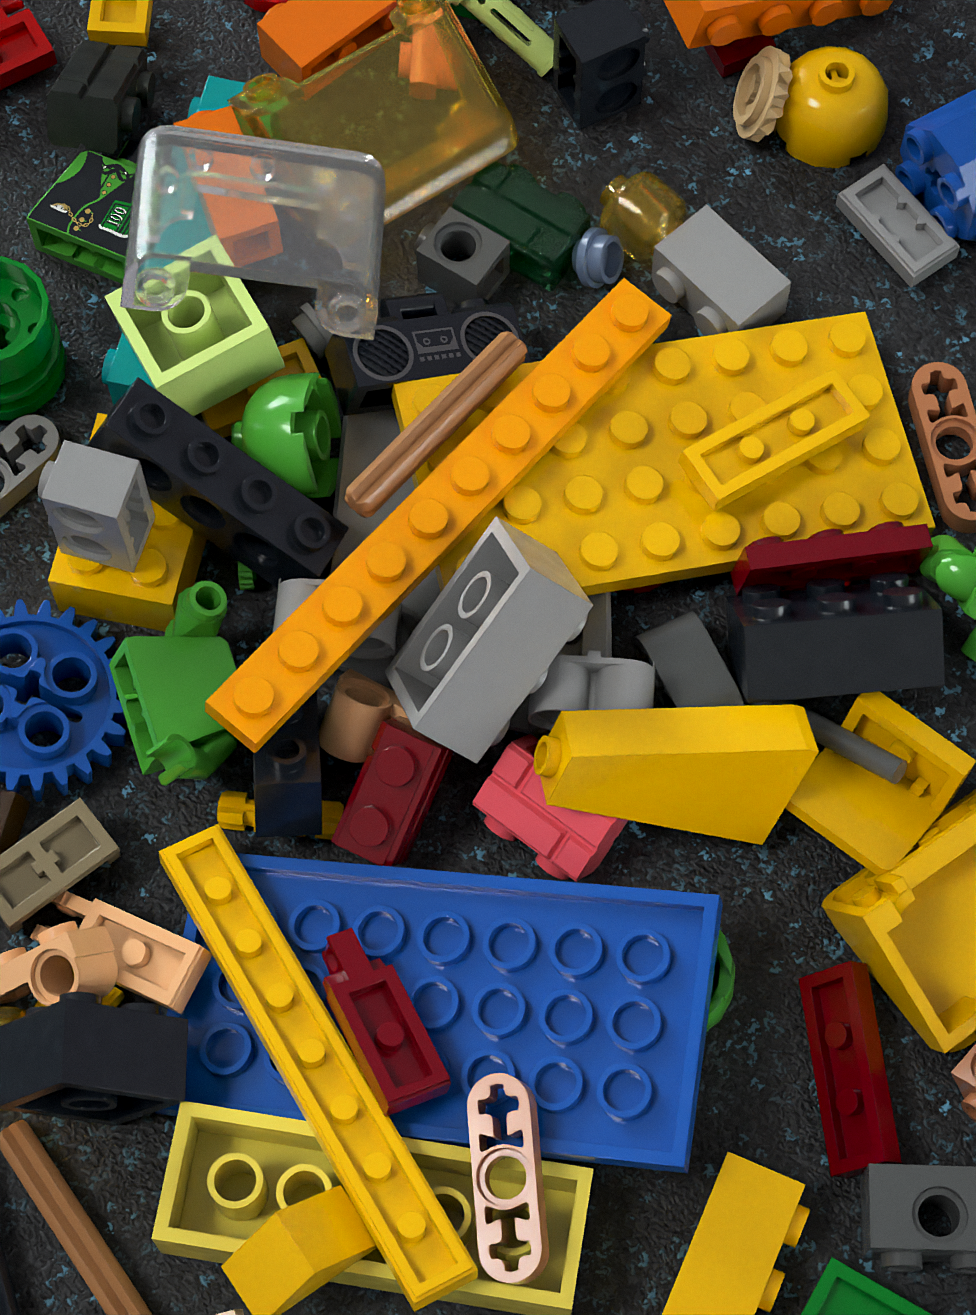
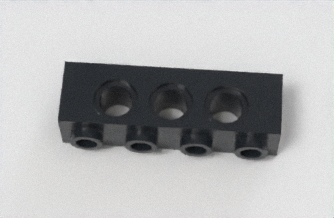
M139 377L136 378L115 403L87 445L88 447L139 460L152 501L276 588H278L280 578L281 582L298 578H319L349 529L347 525Z

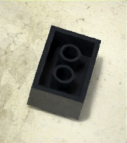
M896 572L875 574L870 576V584L845 586V581L842 579L821 578L808 581L804 590L782 592L779 585L755 584L744 587L742 595L726 596L730 671L748 703L945 685L942 608L916 580H909L907 574Z

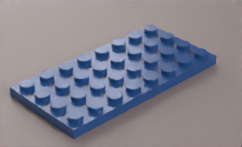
M236 853L350 1050L351 1048L326 999L327 994L322 983L324 977L330 976L322 958V951H325L327 945V936L352 928L369 961L380 958L385 966L392 964L451 1081L446 1094L389 1115L401 1137L470 1148L467 1114L469 1093L481 1078L493 1073H505L524 1082L535 1096L541 1157L688 1174L723 907L720 895ZM188 912L183 938L199 944L211 952ZM212 956L182 1015L170 1009L167 1011V1016L188 1019L185 1101L306 1121L219 965ZM504 1088L497 1090V1101L486 1104L485 1112L498 1118L501 1128V1140L488 1138L487 1149L501 1144L522 1148L524 1145L523 1136L519 1138L509 1136L507 1134L506 1122L507 1113L518 1110L519 1101L507 1096ZM180 1103L155 1113L178 1116Z

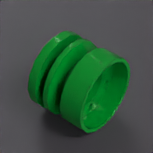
M0 256V420H13L35 412L54 397L65 378L67 355L41 278L24 263Z

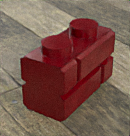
M402 716L382 721L371 746L375 753L367 756L331 839V842L335 843V845L379 866L395 867L397 864L407 861L454 752L414 730L409 719Z

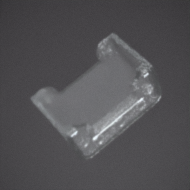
M161 125L149 130L142 137L138 147L120 307L146 311H166L173 308L185 297L190 272L315 288L317 289L315 297L316 317L323 328L330 333L342 337L373 340L379 309L386 201L385 172L380 162L371 155L358 151L176 125Z

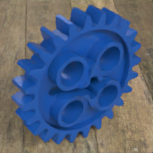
M18 599L14 609V616L5 617L0 609V660L8 654L15 653L24 655L29 659L24 665L16 668H8L0 664V711L2 712L0 714V782L6 783L7 791L17 792L18 794L21 786H30L36 802L42 801L45 784L53 783L63 796L68 795V777L73 774L86 784H90L92 782L91 761L105 767H110L112 764V752L106 744L113 746L125 745L126 730L119 724H127L109 667V663L116 653V639L110 636L96 641L98 621L95 619L86 622L80 628L76 627L74 607L70 606L58 619L51 615L49 600H44L39 607L37 615L28 614L24 601ZM70 677L81 678L88 683L85 688L76 692L63 691L57 687L60 681ZM32 694H34V695H39L40 698L31 697V695H32ZM18 700H19V701H23V702H27V704H26V705H24V704H19V703H18ZM81 716L82 720L79 722H72L68 720L67 717L74 718ZM39 731H52L61 737L57 743L47 747L36 746L29 742L32 735Z

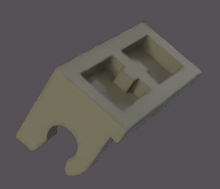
M81 798L74 801L0 855V918L12 935L23 928L22 922L105 862L111 864L120 857L118 845Z

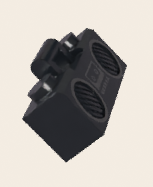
M441 292L381 299V318H375V315L370 312L355 313L346 317L340 323H337L324 351L343 415L347 416L394 409L391 397L393 384L461 373L501 332H512L517 339L522 340L524 343L525 341L514 307L510 302L489 304L485 298H473L460 303L449 314L443 294ZM528 350L522 364L531 363Z

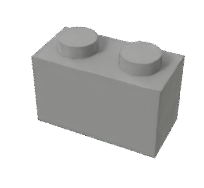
M707 204L654 246L651 278L656 289L667 301L671 303L678 302L694 317L698 329L704 336L767 327L786 312L791 281Z

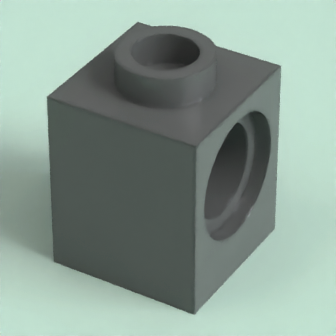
M452 207L447 209L437 224L433 222L428 223L419 234L414 245L418 281L436 292H441L443 296L458 305L473 298L489 300L510 272V241ZM454 255L469 257V259L460 262L451 261L447 258Z

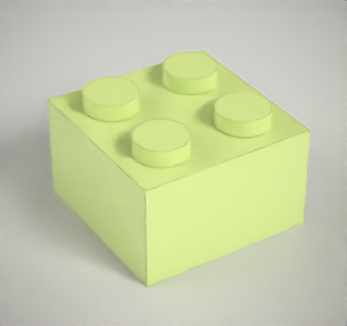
M215 237L104 296L154 389L192 416L207 410L286 367L268 324Z

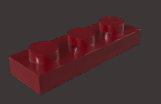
M899 521L881 523L870 528L868 531L844 534V531L841 529H827L811 535L808 539L785 542L781 537L770 536L753 541L744 547L731 571V577L737 596L742 595L744 587L755 584L779 585L781 590L806 587L808 581L821 578H837L850 582L870 579V576L880 573L896 572L911 574L918 570L933 548L927 524L904 526Z
M848 961L799 978L831 1177L850 1178L861 1175L869 1163H902L867 964Z

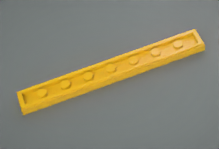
M216 824L160 850V863L413 1311L415 1312L477 1279L478 1268L390 1117H384L358 1062L220 825Z

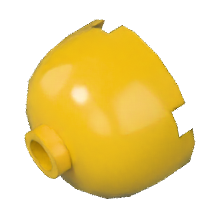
M821 47L808 51L793 61L790 65L793 78L788 85L787 92L790 96L785 100L783 116L776 119L773 130L774 134L777 130L779 137L786 142L785 150L795 159L814 167L840 168L850 165L851 158L858 157L866 151V156L873 152L885 132L888 120V89L879 70L864 55L846 47Z

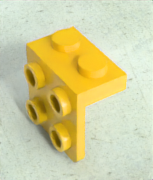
M878 691L861 693L855 700L841 726L907 761V769L902 779L897 784H892L825 747L812 762L785 808L872 873L880 876L892 870L903 860L945 811L972 770L976 760L902 708L898 703Z

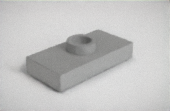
M882 164L838 193L835 205L910 288L957 257L960 249L959 244L947 235L945 229L885 164Z

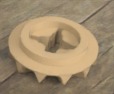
M773 46L763 48L749 61L737 85L733 103V117L736 122L738 135L743 139L759 142L765 135H769L775 128L776 119L783 116L785 100L790 96L787 93L788 85L793 78L792 71L790 70V56Z

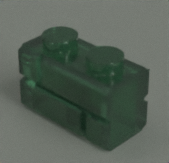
M488 158L474 175L471 184L468 183L452 205L453 209L509 240L510 269L548 291H553L565 276L569 266L572 265V252L576 242L590 228L591 215L586 212L584 205L576 197L566 192H559L555 195L539 186L534 176L524 167L514 163L506 167L493 158Z

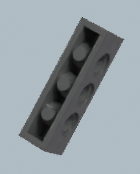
M869 1163L860 1177L862 1260H880V1269L889 1272L920 1271L923 1269L922 1261L950 1262V1271L953 1273L976 1274V1167ZM933 1205L944 1210L951 1221L950 1235L937 1237L927 1233L922 1228L918 1219L919 1208Z

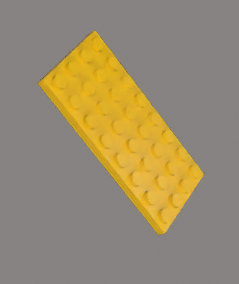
M866 312L651 344L434 569L440 592H442L495 516L557 552L587 596L730 572L733 570L744 547L764 537L778 536L783 538L784 542L808 539L811 535L827 529H841L844 531V534L864 532L878 524L890 521L902 522L904 526L927 524L931 535L936 526ZM541 361L521 364L411 476L414 489ZM835 368L871 415L865 428L713 511L678 463L682 450ZM459 374L393 384L391 397L400 433Z

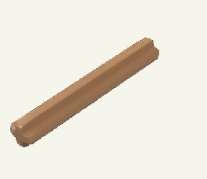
M501 332L346 488L344 500L347 505L361 517L368 518L373 516L524 362L525 354L527 353L525 343L517 339L512 332Z
M19 1120L0 1132V1150L106 1315H153L29 1124L24 1120Z

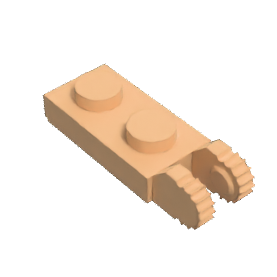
M65 891L51 901L61 912L71 917L83 919L79 929L106 925L115 948L113 953L118 967L116 985L182 1015L213 956L211 952L199 944L96 898L91 902ZM37 924L30 938L39 943L37 935L51 927Z

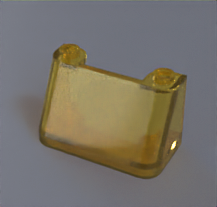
M397 0V6L390 12L389 16L393 26L392 31L299 83L289 78L277 77L274 73H265L249 80L243 86L242 92L227 100L229 106H232L251 157L280 223L314 248L321 251H334L359 241L502 158L519 143V135L513 118L448 0Z

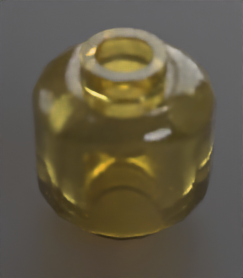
M641 171L628 179L624 175L617 176L605 188L599 200L604 206L599 220L600 228L606 229L608 235L619 237L624 252L634 260H647L653 257L654 246L685 222L684 219L687 213L684 199L658 176L648 171Z

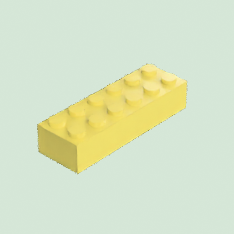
M185 1101L180 1103L151 1239L163 1254L224 1264L275 1212L338 1185H341L346 1194L347 1192L307 1121ZM401 1137L478 1268L477 1279L438 1300L523 1315H571L593 1168L541 1160L549 1258L545 1269L536 1279L526 1284L514 1285L492 1278L484 1270L479 1259L470 1148ZM505 1158L494 1165L489 1178L492 1191L500 1199H511L520 1194L526 1184V1171L518 1159ZM529 1207L518 1212H505L494 1209L492 1211L493 1222L502 1219L508 1221L509 1243L497 1248L498 1259L510 1262L512 1272L519 1270V1258L530 1255L531 1246L530 1243L517 1239L514 1218L528 1220L530 1218ZM378 1248L329 1281L404 1294Z

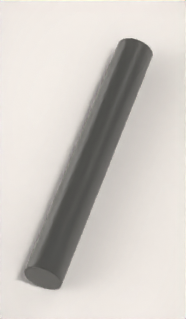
M738 683L736 685L743 703L749 706L793 704L804 707L793 700L748 703ZM804 707L815 742L892 784H897L902 779L907 769V761Z

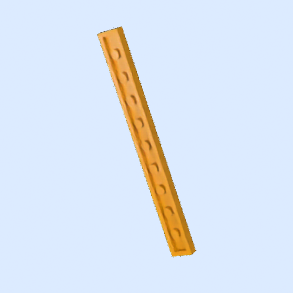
M623 278L205 701V712L253 753H256L668 328L672 315Z

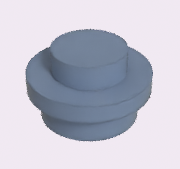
M589 228L582 238L576 242L572 252V266L581 284L589 288H600L604 283L612 284L618 279L624 262V249L620 238L610 235L604 228Z

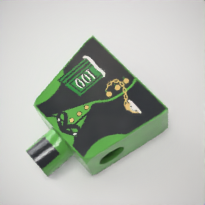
M128 140L116 160L90 150L81 152L34 206L26 218L35 248L123 285L136 280L140 252L144 245L152 246L157 231L154 229V213L158 199L163 195L160 181L150 174L157 162L156 153L147 145L136 140Z

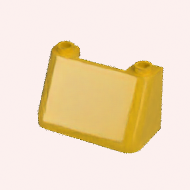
M975 789L945 810L920 838L911 852L892 870L877 876L865 867L830 892L821 905L838 933L861 962L867 964L868 971L931 1049L942 1053L962 1050L976 1041Z

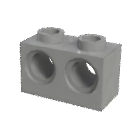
M64 440L56 461H48L45 464L38 484V497L42 499L48 515V524L53 529L61 553L134 573L155 519L140 461Z

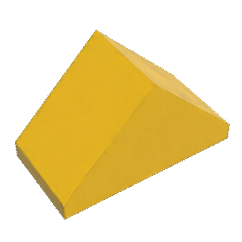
M338 1185L275 1212L221 1268L252 1315H281L378 1247L355 1206L341 1185Z

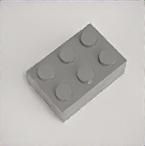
M495 516L384 672L414 730L477 764L488 748L499 743L505 736L510 725V718L526 696L533 694L541 687L548 674L549 665L565 643L572 641L580 634L593 604L557 552Z

